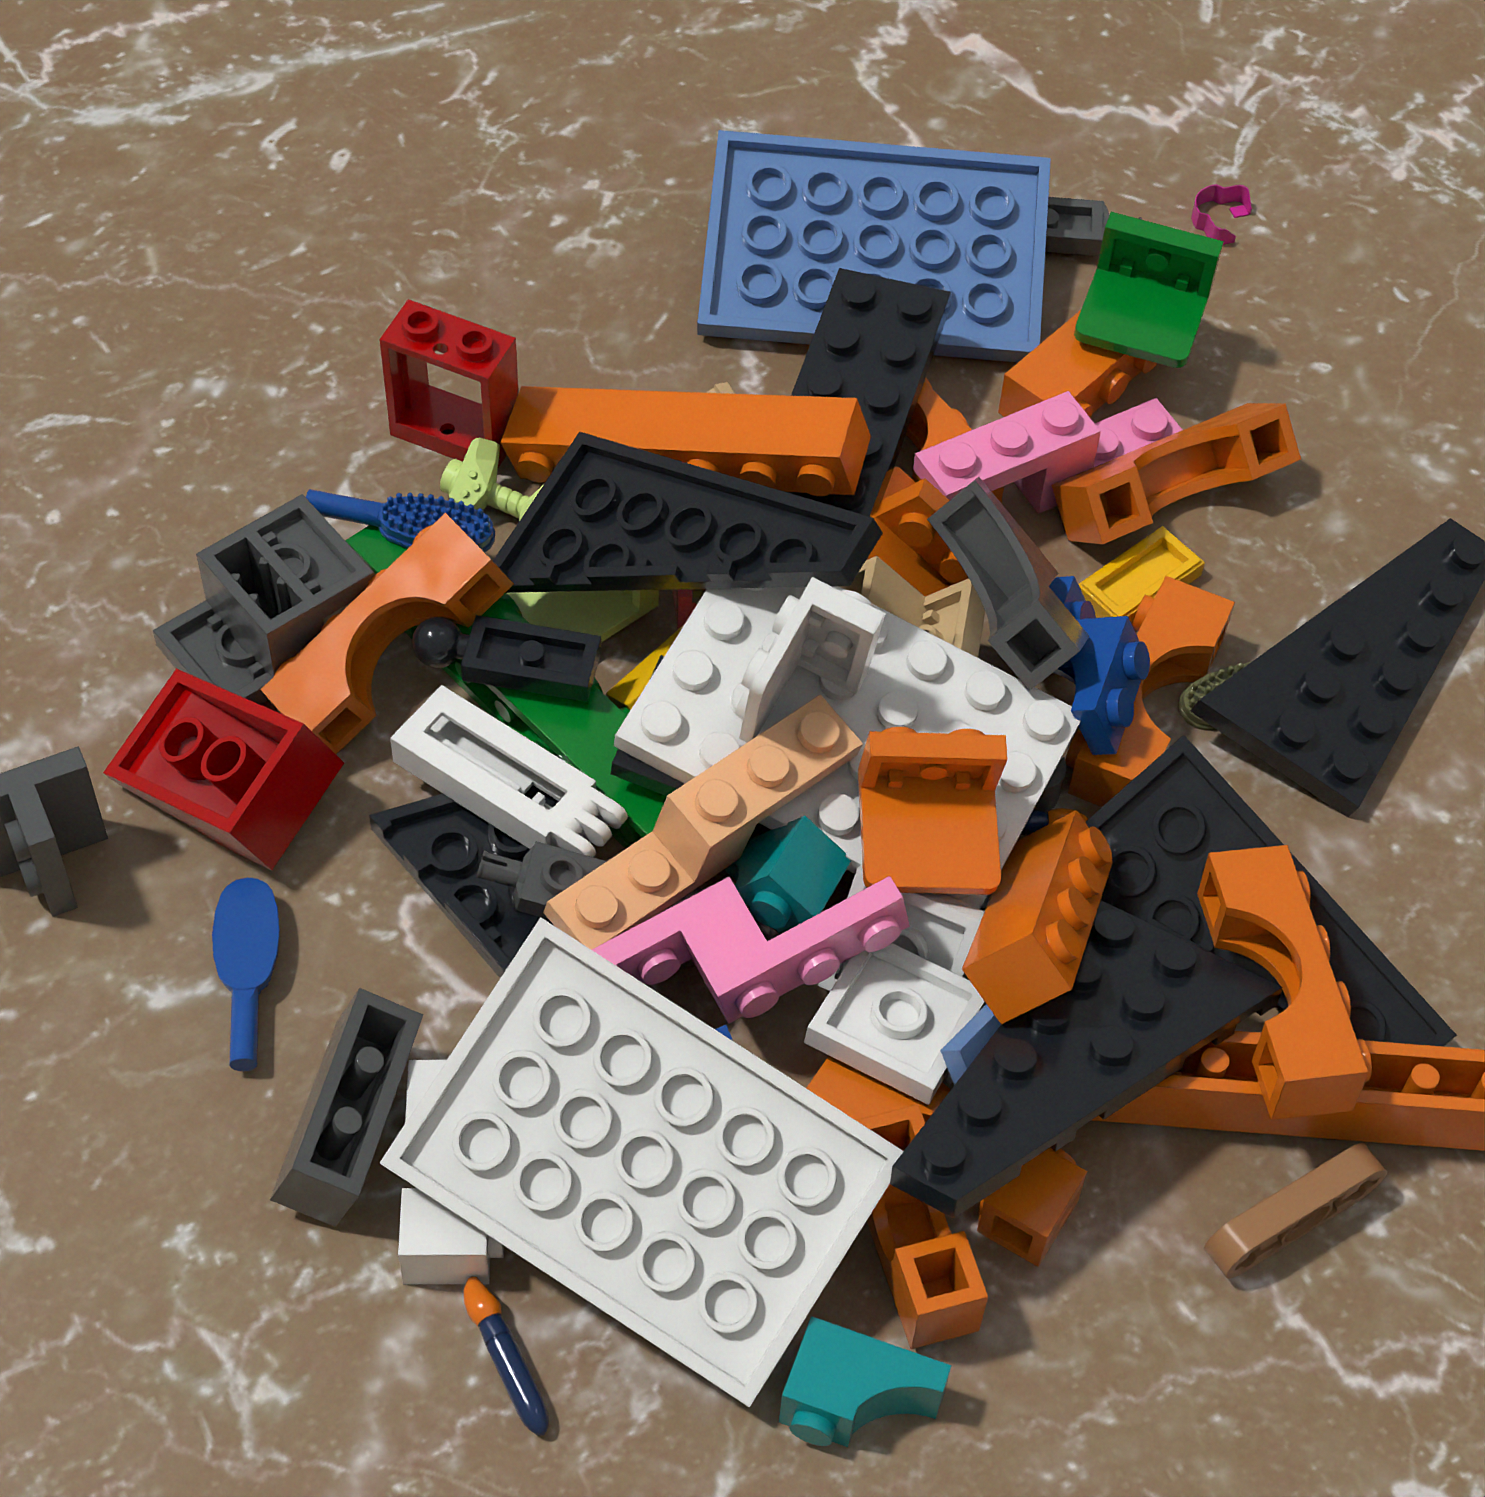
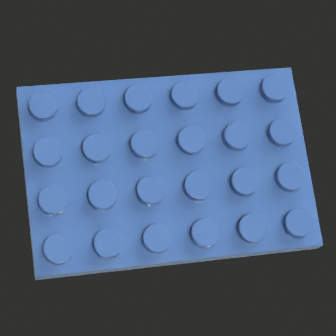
M718 130L697 335L810 345L839 268L950 291L951 307L934 355L1019 362L1040 344L1051 158Z

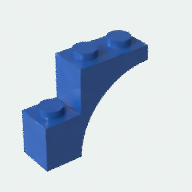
M1075 576L1056 577L1049 587L1088 633L1089 638L1076 655L1053 673L1063 676L1076 685L1071 712L1074 718L1080 721L1078 727L1092 755L1116 754L1125 727H1129L1132 723L1134 701L1141 680L1146 679L1149 673L1150 657L1148 648L1144 642L1139 641L1128 616L1096 618L1094 607L1090 601L1085 600Z

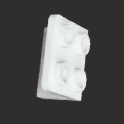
M814 577L811 578L800 599L789 595L773 624L772 632L776 633V636L768 652L759 648L752 657L743 676L741 685L746 687L735 711L736 715L743 718L739 739L749 742L759 734L797 665L857 694L868 674L886 613L875 608L863 595L850 590L840 591Z

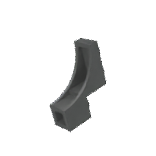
M980 477L976 478L927 519L957 558L983 604L990 627L988 642L1029 691L1082 649L1089 638L1088 633L1049 587L1059 573Z

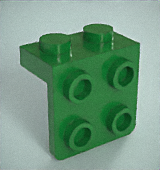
M1110 212L1104 229L1097 269L1076 322L1075 338L1085 344L1169 367L1181 368L1185 366L1212 290L1224 241Z

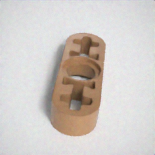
M1364 1143L1355 1144L1227 1222L1211 1236L1204 1249L1226 1278L1237 1277L1362 1200L1384 1180L1387 1170Z

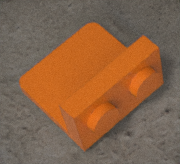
M891 727L881 732L869 731L858 767L863 882L867 888L890 876L900 893L989 895L997 890L1001 881L995 790L1008 760L1006 735H985L976 729H959L949 734L917 733L914 729L908 727Z

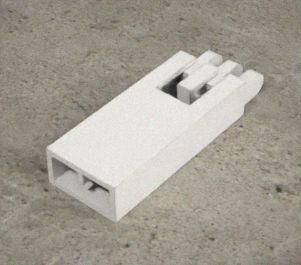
M443 685L390 738L394 763L529 849L538 841L594 857L596 850L591 843L600 847L604 846L612 837V832L607 825L618 829L628 818L627 812L620 804L596 790V781ZM534 785L559 802L552 808L545 803V796L540 792L532 800L524 794Z

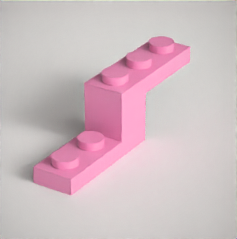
M1067 391L915 453L913 470L921 480L926 478L949 500L978 477L982 479L991 491L1014 482L1039 514L1057 506L1052 484L1175 434L1183 429L1157 398L1094 423L1071 393Z
M888 876L767 941L731 878L727 877L592 950L637 980L648 985L667 980L677 972L681 964L692 959L725 1019L730 1024L741 1017L752 1018L765 1013L777 1003L780 996L802 984L814 985L828 979L838 970L841 963L863 951L876 952L889 946L899 937L901 931L910 927L904 898L892 878Z

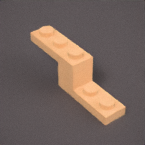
M821 694L667 795L652 832L547 901L543 913L555 927L592 950L660 914L740 859L757 823L856 757L863 743Z

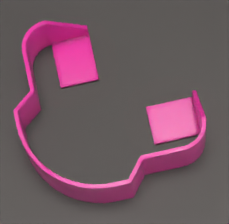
M1217 184L1201 189L1196 195L1191 215L1194 227L1204 231L1209 238L1224 241L1223 245L1234 243L1236 236L1229 232L1228 229L1216 227L1210 216L1201 213L1198 206L1210 201L1218 204L1240 202L1243 205L1231 207L1229 210L1234 218L1247 216L1252 211L1249 189L1243 185L1224 188Z

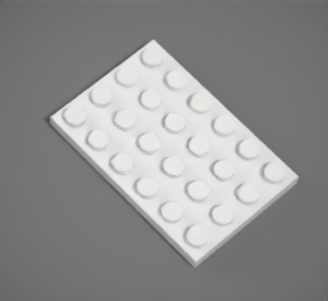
M834 586V588L840 591L845 590L839 586ZM806 587L706 589L615 734L614 747L685 784L746 744L747 742L739 739L743 718L735 714L739 700L746 687L741 685L743 676L752 657L759 648L768 652L776 636V633L772 632L773 624L787 597L792 595L800 599ZM873 604L875 608L886 614L868 674L857 694L797 665L759 732L761 734L821 694L863 743L858 755L759 823L772 830L785 826L788 822L805 815L846 853V857L851 860L847 870L855 874L857 868L862 864L858 767L869 731L881 732L891 727H908L914 729L917 733L949 734L959 729H976L985 735H1006L1008 760L995 790L1000 868L1002 870L1074 736L1080 721L1074 718L1071 712L1072 706L1035 687L1029 691L1020 679ZM946 894L981 909L988 896Z
M540 917L391 1144L380 1164L750 1407L890 1184L892 1166L904 1151Z

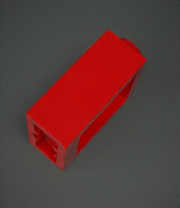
M408 299L379 339L390 435L462 462L471 442L475 438L480 437L495 441L500 445L499 468L507 456L500 442L519 393L516 338ZM435 351H438V352H441V353H444V354H436ZM427 363L479 381L481 384L482 404L429 385ZM446 429L454 431L448 435L442 433Z

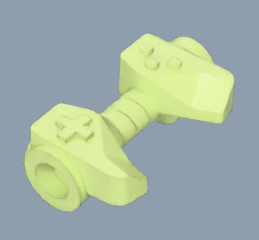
M480 437L475 438L471 442L463 462L453 459L448 463L441 477L440 490L448 494L449 498H453L454 503L463 501L466 506L474 505L476 510L479 508L484 510L489 505L519 518L520 521L543 485L533 495L528 497L496 483L500 445L495 441Z

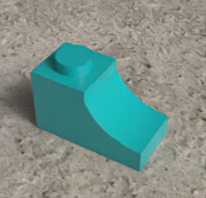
M804 815L788 822L785 826L750 838L740 859L724 870L737 881L735 887L743 901L749 906L751 914L762 924L773 928L778 933H782L822 912L851 860L846 857V853Z
M811 1316L782 1394L779 1423L790 1426L789 1429L792 1434L810 1444L829 1446L834 1442L848 1447L853 1433L865 1424L881 1417L895 1414H916L936 1419L945 1394L952 1365Z

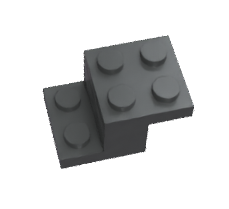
M301 494L196 553L206 600L154 629L153 634L156 646L175 668L261 705L269 699L260 689L274 677L279 666L287 659L296 656L320 633L324 625L323 618L357 598L366 589L369 581L374 576V572L308 499Z

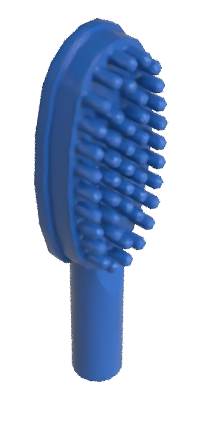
M311 489L308 490L306 495L308 501L323 517L376 526L384 538L405 548H409L418 533L424 528L433 525L445 512L484 553L491 549L495 542L493 523L490 517L483 513V509L479 508L476 510L474 505L466 506L463 501L454 503L453 498H450L448 501L444 500L443 496L434 499L432 494L426 498L422 493H419L418 497H413V494L410 492L407 494V497H402L401 493H397L396 498L390 496L387 498L386 503H379Z
M248 877L235 880L222 891L215 910L212 931L213 958L221 982L232 992L229 1066L237 1071H250L257 1067L259 994L261 990L268 986L278 956L280 938L279 913L273 890L267 883L257 878Z

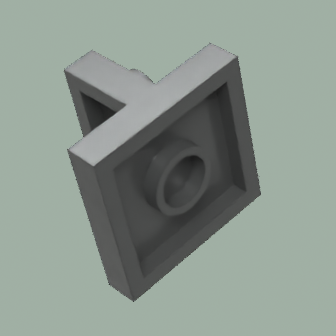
M79 746L0 773V877L21 871L30 897L43 893L52 917L78 908L61 856L108 839L89 771Z

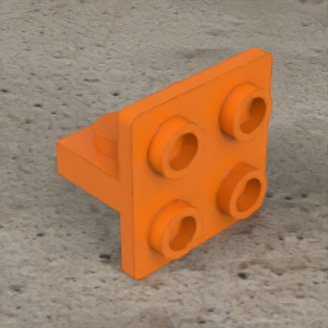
M899 467L887 471L869 516L875 519L883 534L867 560L878 556L924 596L968 579L957 558L927 520L950 500L926 478L915 482Z

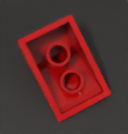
M176 668L103 773L109 779L228 850L269 870H273L344 765V762L304 723Z

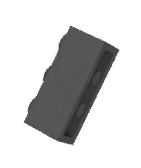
M362 988L358 989L335 1025L270 1201L336 1227L360 1195L423 1014Z

